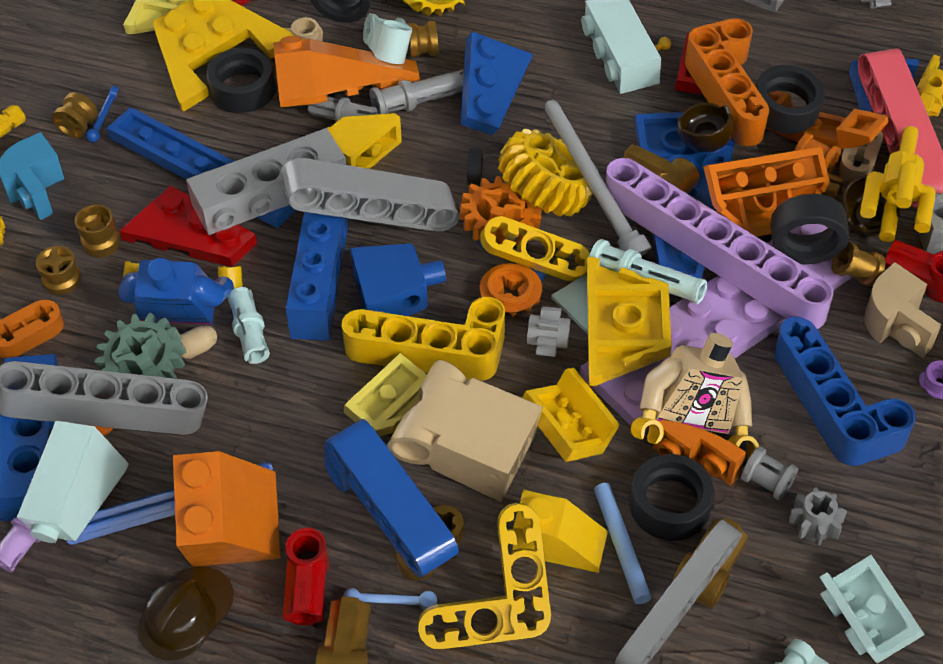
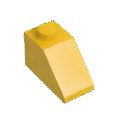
M395 113L342 117L334 125L327 128L343 152L346 165L370 169L402 142L400 116Z
M523 490L520 503L531 507L538 514L540 520L545 561L599 573L608 531L567 499ZM521 511L517 512L513 526L517 537V545H513V550L519 548L534 550V541L528 544L524 542L523 529L531 526V520L523 518Z

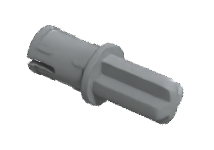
M327 97L328 101L308 105V112L311 115L335 120V122L347 116L378 114L376 107L352 103L347 97H342L340 100Z

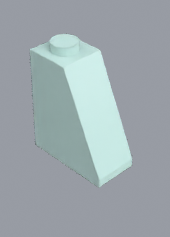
M55 421L17 518L31 529L30 535L38 540L47 543H56L58 538L76 541L126 472L129 463L95 426Z

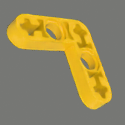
M513 503L501 510L498 516L497 528L505 596L437 604L426 608L418 619L417 627L420 638L425 645L433 649H448L533 638L547 630L551 620L541 525L538 514L531 507L523 503ZM521 511L523 518L531 520V526L523 529L524 542L528 544L534 541L535 549L519 548L508 553V544L517 545V537L513 529L506 528V522L514 519V512ZM520 557L533 559L537 567L534 578L528 582H518L511 574L513 562ZM539 587L540 594H530L533 608L536 611H541V617L534 619V626L527 627L523 620H517V614L523 613L525 610L524 597L519 595L514 598L513 590L530 591ZM482 608L492 610L497 617L495 628L486 634L474 631L471 626L473 614ZM464 610L463 624L468 634L467 636L458 637V627L444 630V638L435 639L432 631H425V626L433 623V616L441 615L443 621L447 623L457 622L458 619L455 612Z

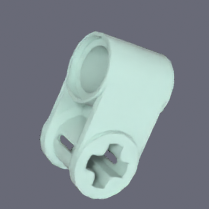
M369 13L364 23L363 40L377 59L392 64L405 63L412 27L407 25L402 18H396L395 21L379 18L376 14Z

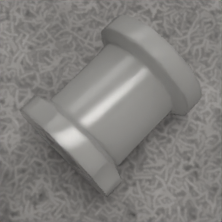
M760 446L749 458L742 472L741 480L745 482L752 480L771 491L773 498L780 501L791 487L798 473V467L793 464L789 467L768 456L766 449Z

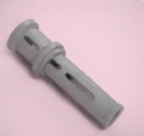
M464 69L411 83L408 80H400L396 86L380 90L377 87L371 88L369 92L371 106L378 109V114H388L403 109L409 112L422 102L463 92Z

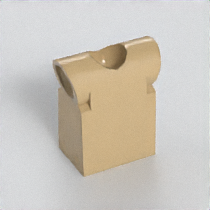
M437 360L432 365L418 390L419 402L404 414L387 447L394 457L401 461L418 465L429 464L432 470L502 502L535 437L542 406L475 378L467 380L464 374L455 366L446 361Z

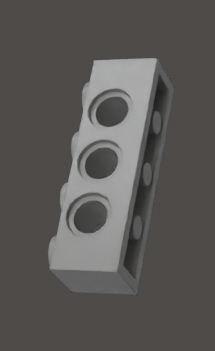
M322 129L186 179L192 206L207 234L211 235L290 205L281 175L282 167L290 160L308 158L346 165L345 156L328 129Z

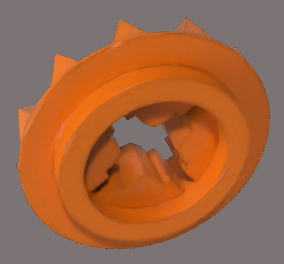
M514 263L501 264L491 268L481 279L480 295L482 297H493L501 301L505 307V312L510 313L512 317L520 311L529 314L531 307L540 302L542 293L541 280L533 270L526 266ZM504 286L512 291L518 289L517 297L511 293L504 294Z

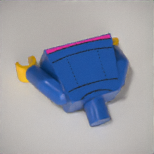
M164 258L142 260L139 263H132L127 260L124 264L123 279L118 289L119 297L126 303L131 304L135 302L136 314L140 321H145L146 316L152 313L157 321L166 318L169 323L212 325L214 308L219 306L233 289L243 287L242 267H218L219 278L214 281L193 262L168 261Z

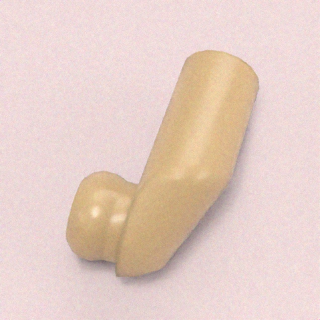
M198 326L181 334V341L186 348V353L180 356L183 359H192L208 351L216 344V331L210 326Z

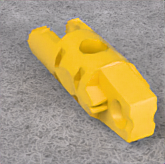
M937 55L931 57L917 86L929 117H938L943 107V70L938 69L941 57Z

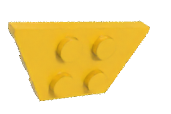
M587 257L589 386H597L670 357L672 340L668 283L651 277H641L636 272L623 267L617 273L600 266V259Z

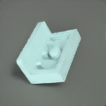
M869 555L834 578L828 572L820 576L827 590L820 594L835 617L842 613L851 625V628L844 632L859 655L868 652L878 664L925 635L872 555Z

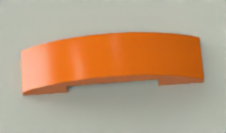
M782 91L768 93L770 98L780 105L800 108L792 105L790 93ZM854 108L846 118L820 112L815 124L804 132L787 134L771 129L768 130L796 142H799L803 135L809 132L813 134L815 140L831 148L835 145L841 149L854 148L869 144L888 123V116Z

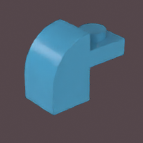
M39 132L15 143L5 151L0 159V178L10 204L20 200L25 210L32 208L39 220H42L53 214L45 188L64 180V176L56 152L43 134Z

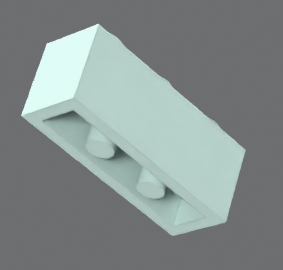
M585 1V16L581 17L582 28L585 36L592 38L595 55L598 59L602 58L609 82L614 81L620 94L660 84L661 57L630 1Z

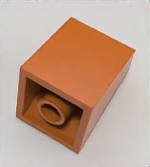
M221 451L173 455L176 546L192 567L281 559L275 471Z

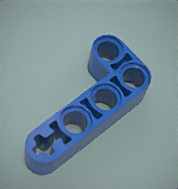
M790 317L784 320L781 324L775 347V359L838 461L845 465L856 466L901 451L907 444L916 421L914 408L909 403L895 398L866 406L815 325L802 317Z
M365 419L357 421L325 440L324 463L334 484L342 492H346L349 489L354 491L404 562L417 577L422 578L459 553L457 542L450 530Z

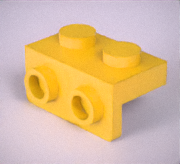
M575 368L565 369L557 385L526 390L522 397L542 406L538 427L565 462L603 454L619 428L618 421Z

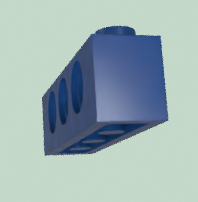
M304 212L286 305L291 339L330 341L350 223L349 218Z
M55 354L5 358L4 363L18 361L59 366ZM0 414L1 522L12 521L14 518H17L55 422L10 418Z

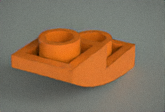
M660 421L664 429V435L659 443L653 445V449L659 455L677 454L689 457L701 464L709 475L722 479L730 486L741 475L746 455L744 450L706 430L674 421Z

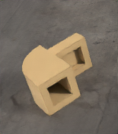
M895 262L876 279L865 310V325L870 335L878 343L881 344L890 335L898 340L903 347L912 350L923 358L932 350L941 324L919 310L927 284Z

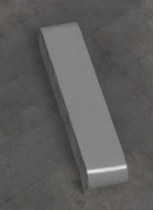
M308 158L290 160L281 170L290 206L298 211L430 231L449 230L459 221V212L450 188L442 181Z
M18 361L0 365V414L10 418L50 422L62 421L90 426L187 435L196 432L201 427L208 400L205 388L198 382L191 380Z

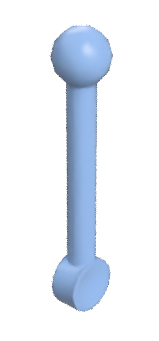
M348 588L343 595L357 597L363 602L420 605L423 610L437 605V596L431 591H425L420 596L360 593L355 588Z

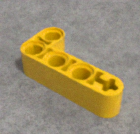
M478 298L472 302L469 308L465 325L357 309L346 314L342 320L344 350L346 355L353 361L385 367L401 353L424 373L430 371L435 361L442 360L455 366L464 374L467 380L475 378L484 381L494 376L498 368L505 339V307L496 298Z

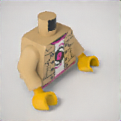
M710 333L703 349L686 345L676 347L670 358H667L651 370L645 378L640 404L643 416L636 418L631 424L632 435L642 440L645 435V429L649 426L647 441L652 444L659 443L664 435V429L660 423L661 420L679 422L703 430L729 434L730 429L735 428V434L728 441L738 447L743 441H746V454L748 457H751L753 452L759 448V444L756 439L748 436V428L752 427L751 397L746 375L739 369L734 357L729 354L733 346L732 341L722 334Z

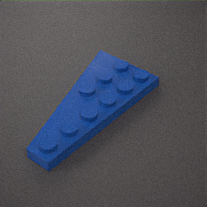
M684 112L635 114L634 126L637 145L670 162L676 158H684L693 163L698 169L700 180L688 195L718 213L712 205L704 167L730 162L735 141L731 138L723 148L711 153H697L684 145L678 133L677 119ZM652 233L656 264L699 279L703 278L705 266Z

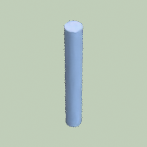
M599 484L594 488V492L634 603L644 604L652 596L610 484Z

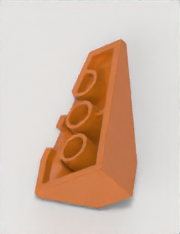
M287 36L282 38L280 42H274L280 107L328 101L327 94L335 92H345L347 96L359 94V90L364 86L370 84L372 87L383 89L396 86L400 80H408L410 82L420 80L417 63L413 60L405 59L403 64L387 63L377 59L374 53L313 39H302L299 36Z

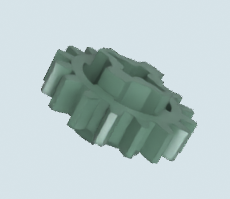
M152 313L146 316L145 321H140L137 314H133L131 323L128 325L121 320L117 321V327L119 328L117 332L114 333L106 330L104 333L109 340L108 343L97 344L96 348L102 356L95 359V364L100 371L178 379L173 372L174 368H184L185 366L180 355L186 353V348L181 341L182 337L176 327H171L166 318L157 321Z

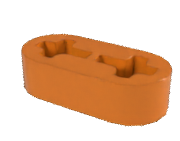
M39 300L1 319L0 357L5 359L20 356L58 335L64 327V320L59 306L51 300ZM45 317L48 321L43 322L40 318ZM10 336L12 340L6 341L4 338Z

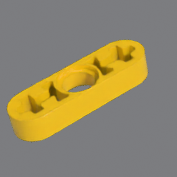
M503 216L492 218L481 231V244L492 255L565 281H575L587 272V257H589L590 253L583 245ZM497 228L503 229V236L508 238L501 244L496 243V236L491 234ZM520 234V235H522L523 237H522V239L519 241V243H518V245H517V249H516V251H515V250H513L512 248L514 247V245L516 244V242H513V241H514V240L518 237V235ZM532 239L540 241L545 247V256L541 259L531 257L526 251L527 241ZM556 247L559 250L557 251L555 256H558L560 258H557L553 262V264L549 263V260L553 257ZM570 254L575 255V262L580 264V266L570 270L568 269L569 262L561 258L566 259Z

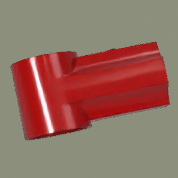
M894 240L885 258V270L894 262L927 284L925 293L929 298L943 303V251L932 254L904 242Z
M300 528L287 538L285 545L287 570L283 620L294 623L297 626H313L317 622H323L326 574L330 563L323 535L313 528ZM307 551L317 553L315 557L309 560L298 558Z

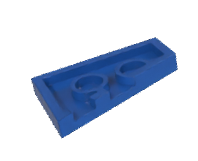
M472 31L466 38L461 125L493 135L503 121L533 54Z

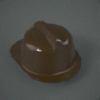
M195 566L180 571L167 583L159 586L150 594L145 604V610L139 620L138 634L143 647L152 656L163 660H180L193 654L224 619L233 604L234 590L229 578L217 569L208 566Z

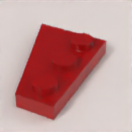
M172 185L119 230L122 241L135 243L136 240L152 243L153 248L167 251L168 248H174L188 252L191 258L233 267L257 244L255 233L239 224L208 235L192 206L190 196Z

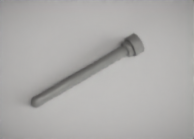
M555 100L547 101L545 111L619 237L617 243L620 246L618 249L624 251L633 249L638 251L641 257L652 249L645 235H639L637 230L633 231L559 103Z

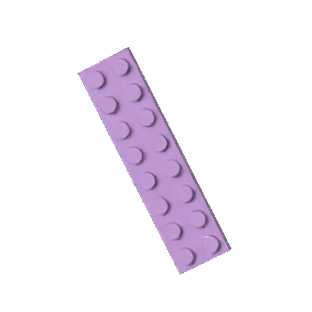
M806 224L796 227L789 232L799 235H812L826 230L827 227L821 224ZM771 240L770 242H768L767 244H769L770 246H772V240ZM832 259L817 264H801L828 281L833 290L853 277L850 275L842 277L834 274L831 269ZM718 275L707 282L705 296L699 304L683 298L670 307L671 355L676 347L681 345L703 349L709 334L719 333L732 341L733 346L729 354L735 359L780 328L786 318ZM667 358L591 387L631 426L636 418L643 416L640 404L647 374ZM588 362L580 366V376L589 385Z

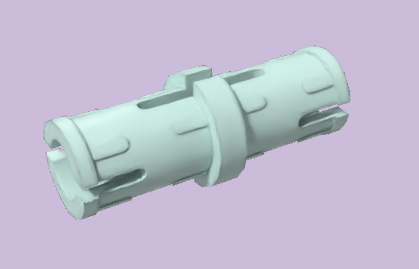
M246 287L235 288L227 297L234 318L232 322L234 334L240 338L244 360L250 364L261 363L270 354L263 335L265 327L263 317L256 311L252 291H248Z

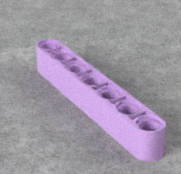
M619 158L608 164L605 184L625 216L784 318L802 317L811 321L817 329L824 325L833 298V288L828 281L637 162L627 158Z

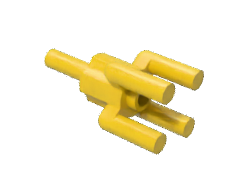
M907 126L903 129L900 150L890 154L884 173L873 171L866 178L860 215L864 218L875 217L881 192L882 196L886 199L879 238L883 242H892L895 239L898 223L897 207L900 209L909 208L912 202L915 201L918 202L914 229L919 233L930 231L936 191L932 186L921 184L924 161L918 154H915L919 131L913 126Z

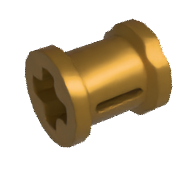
M848 241V245L844 250L832 258L831 269L834 274L842 277L845 275L858 278L860 284L870 287L874 285L876 279L884 272L886 263L882 254L877 252L866 253L859 250L856 244Z

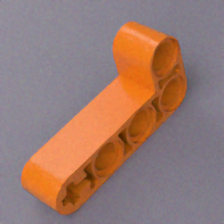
M734 18L696 27L689 33L684 62L687 70L709 103L719 105L720 107L723 105L728 106L734 120V130L731 138L742 146L749 147L759 144L763 140L769 107L741 66L747 61L753 32L752 26L745 20Z

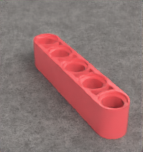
M895 48L861 54L858 60V73L873 113L888 116V123L881 132L883 133L889 153L892 154L900 150L903 129L905 127H916L919 132L915 154H918L924 161L921 184L932 186L936 193L943 194V150L901 50ZM912 202L911 206L917 208L918 202Z

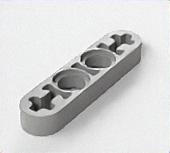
M725 520L717 523L624 645L615 660V664H649L733 552L742 537L740 531Z

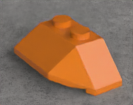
M822 147L712 164L704 167L714 208L720 215L756 237L771 235V215L778 205L789 198L802 194H821L825 192L830 184Z

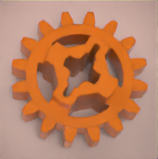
M496 176L495 183H490L486 178H482L480 187L474 184L469 185V192L462 195L459 219L464 220V231L473 230L472 239L476 241L480 239L481 231L492 218L499 216L507 217L539 229L542 208L538 206L533 207L529 201L522 200V196L518 192L511 191V184L503 183L501 177ZM497 228L494 233H491L496 236L495 242H499V244L508 239L503 236V229ZM519 234L518 237L513 241V242H516V244H515L516 247H517L519 241H520V240L522 239V237H523V236L520 235V234Z

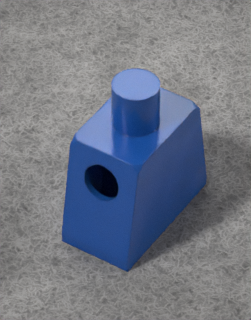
M410 243L350 249L353 275L364 310L409 316L428 307L427 286L446 283V274L442 260L420 264L415 247Z

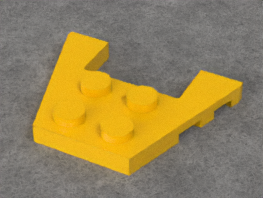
M188 0L152 21L180 109L183 112L210 96L207 86L193 72L195 69L248 38H251L269 59L275 57L274 42H280L282 38L287 36H294L288 30L232 0Z

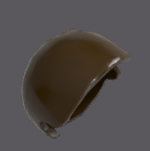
M697 103L687 108L681 117L677 119V128L681 141L686 147L697 153H711L723 148L730 141L734 130V120L727 105L720 107L713 103Z
M863 175L852 180L843 192L842 205L847 214L848 226L859 235L877 237L880 234L886 199L880 192L875 217L864 218L860 215L867 175ZM897 207L896 212H897V217H898V219H899V217H900V208Z

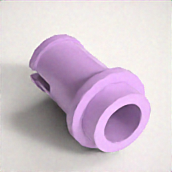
M14 518L11 521L13 527L0 542V567L10 573L15 570L16 565L33 543H40L41 541L30 535L31 529L18 518Z

